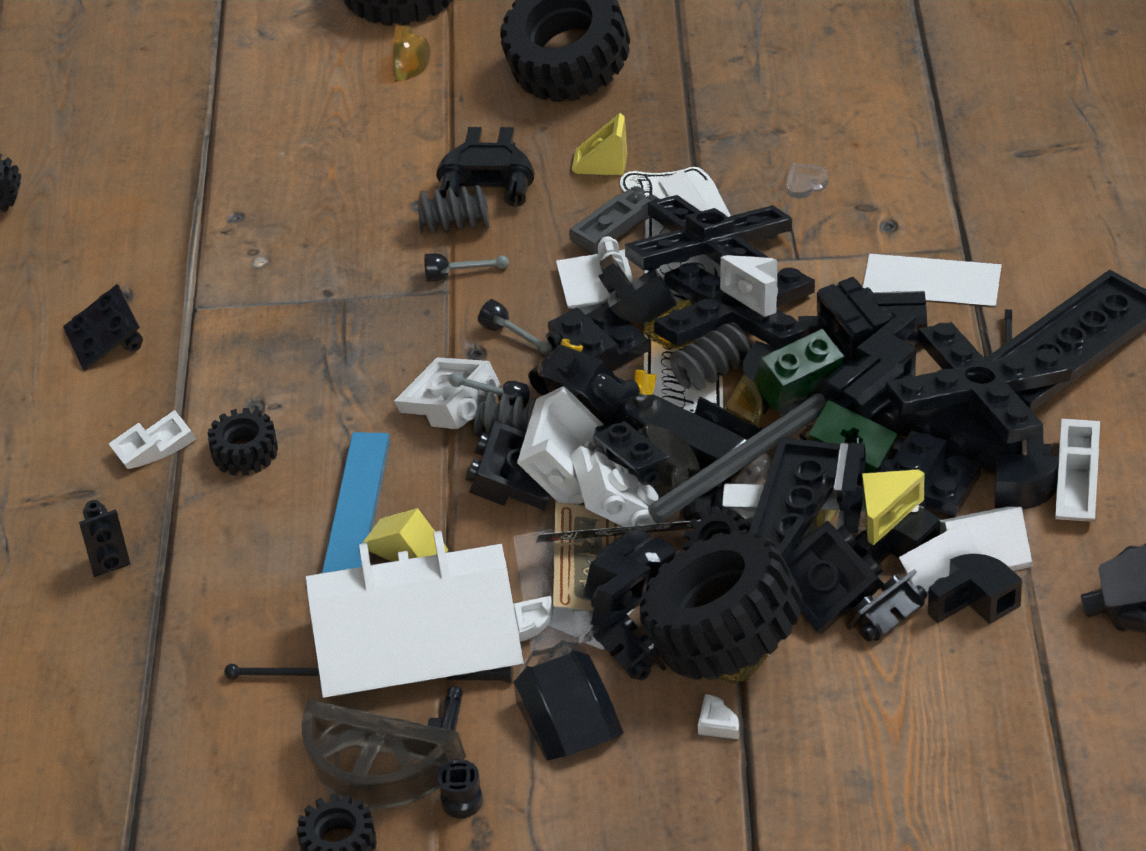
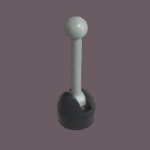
M424 254L426 281L442 280L451 269L492 266L505 269L509 265V259L501 255L492 260L450 263L442 254Z
M490 299L482 306L478 314V323L485 328L496 331L506 327L540 348V352L546 356L553 351L552 345L548 341L542 342L508 321L509 313L503 304Z
M458 372L452 373L449 377V383L453 387L463 385L485 392H493L498 395L499 402L503 394H508L509 402L512 406L517 396H523L524 407H526L529 401V387L522 382L507 381L502 387L498 388L463 378L462 374Z

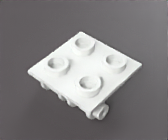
M606 236L600 240L598 254L556 261L568 309L607 303V298L616 293L614 291L610 294L599 278V275L603 273L599 262L611 254L629 281L633 282L628 259L625 257V249L619 250L618 242L612 237Z

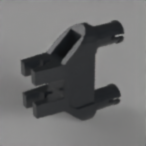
M468 127L465 142L445 155L438 165L436 176L440 182L439 192L442 198L446 197L448 188H452L455 196L459 197L458 194L461 186L507 187L504 195L505 202L514 206L515 198L518 197L517 205H523L526 202L527 187L533 183L535 172L529 159L513 142L514 127H500L497 143L481 142L482 127Z

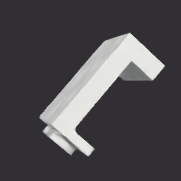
M560 387L536 399L517 463L557 502L579 505L584 500L571 454L580 445L592 451L595 446L593 442L595 428L604 424L566 387Z

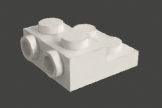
M437 357L394 402L400 413L426 415L431 427L459 429L468 420L470 421L475 418L479 404L485 402L489 392L463 385L453 387L449 383L450 375L458 372L462 374L463 378L498 388L500 382L490 361Z
M581 445L571 454L586 509L623 527L656 524L648 512V507L659 499L658 494L650 485L639 483L637 478L630 473V468L625 469L623 466L609 460L604 454L593 452Z

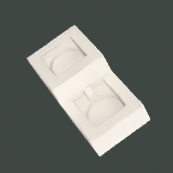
M174 410L147 430H144L141 424L137 423L108 444L125 467L130 469L163 459L195 441L196 437Z

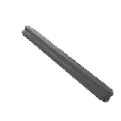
M815 394L653 502L648 507V512L656 523H662L778 445L780 438L790 437L817 419L827 403L822 394Z

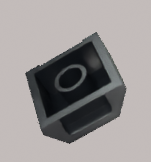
M572 650L569 654L533 667L526 666L513 682L516 704L546 761L569 756L610 741L624 733L607 690L588 654Z

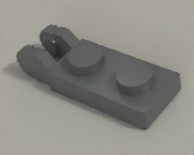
M634 185V187H631V189H628L620 196L616 195L572 227L569 231L570 241L590 253L596 254L598 253V244L603 237L610 236L613 239H617L641 220L649 219L648 202L658 200L659 198L653 194H649V196L644 198V190Z

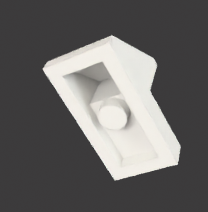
M722 256L720 289L764 317L776 313L778 295V262L773 258Z

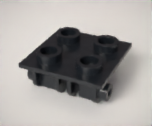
M118 284L102 294L95 302L81 313L75 315L63 326L84 371L119 344L125 349L134 352L141 348L143 342L141 334L137 331L140 326Z

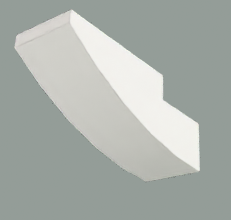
M1061 419L1055 519L1095 522L1100 421Z

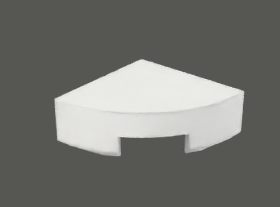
M551 596L513 604L520 642L535 637L547 627L553 615Z
M705 694L698 721V735L739 740L738 717L730 708L724 705L722 699Z

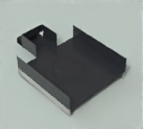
M852 437L851 444H840L834 490H837V503L839 504L837 529L843 525L850 533L858 534L863 501V489L856 486L858 474L864 473L866 462L865 443H858V437Z

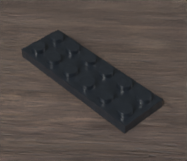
M1109 269L987 356L985 360L988 362L1003 359L1007 356H1018L1042 349L1054 348L1072 368L1070 381L1015 392L1033 412L1146 328V289Z

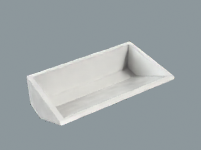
M435 531L434 539L437 555L409 559L408 551L398 552L399 561L371 565L367 543L359 544L362 567L306 576L323 698L524 664L502 544L445 553L442 531Z

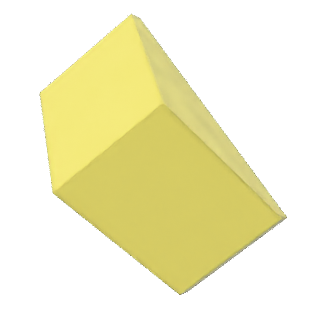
M621 113L616 115L575 149L572 165L573 172L576 174L624 175L627 159L624 115Z
M920 470L862 474L863 507L869 543L875 545L924 500L923 472Z
M418 508L381 518L362 542L367 543L369 552L391 562L399 561L398 552L408 551L409 559L437 555L434 539L435 530ZM444 544L445 553H448V548Z

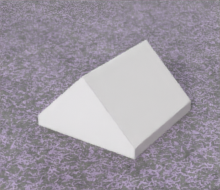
M1003 507L940 520V534L965 522L981 554L1002 561L1013 571L1032 567L1022 507Z

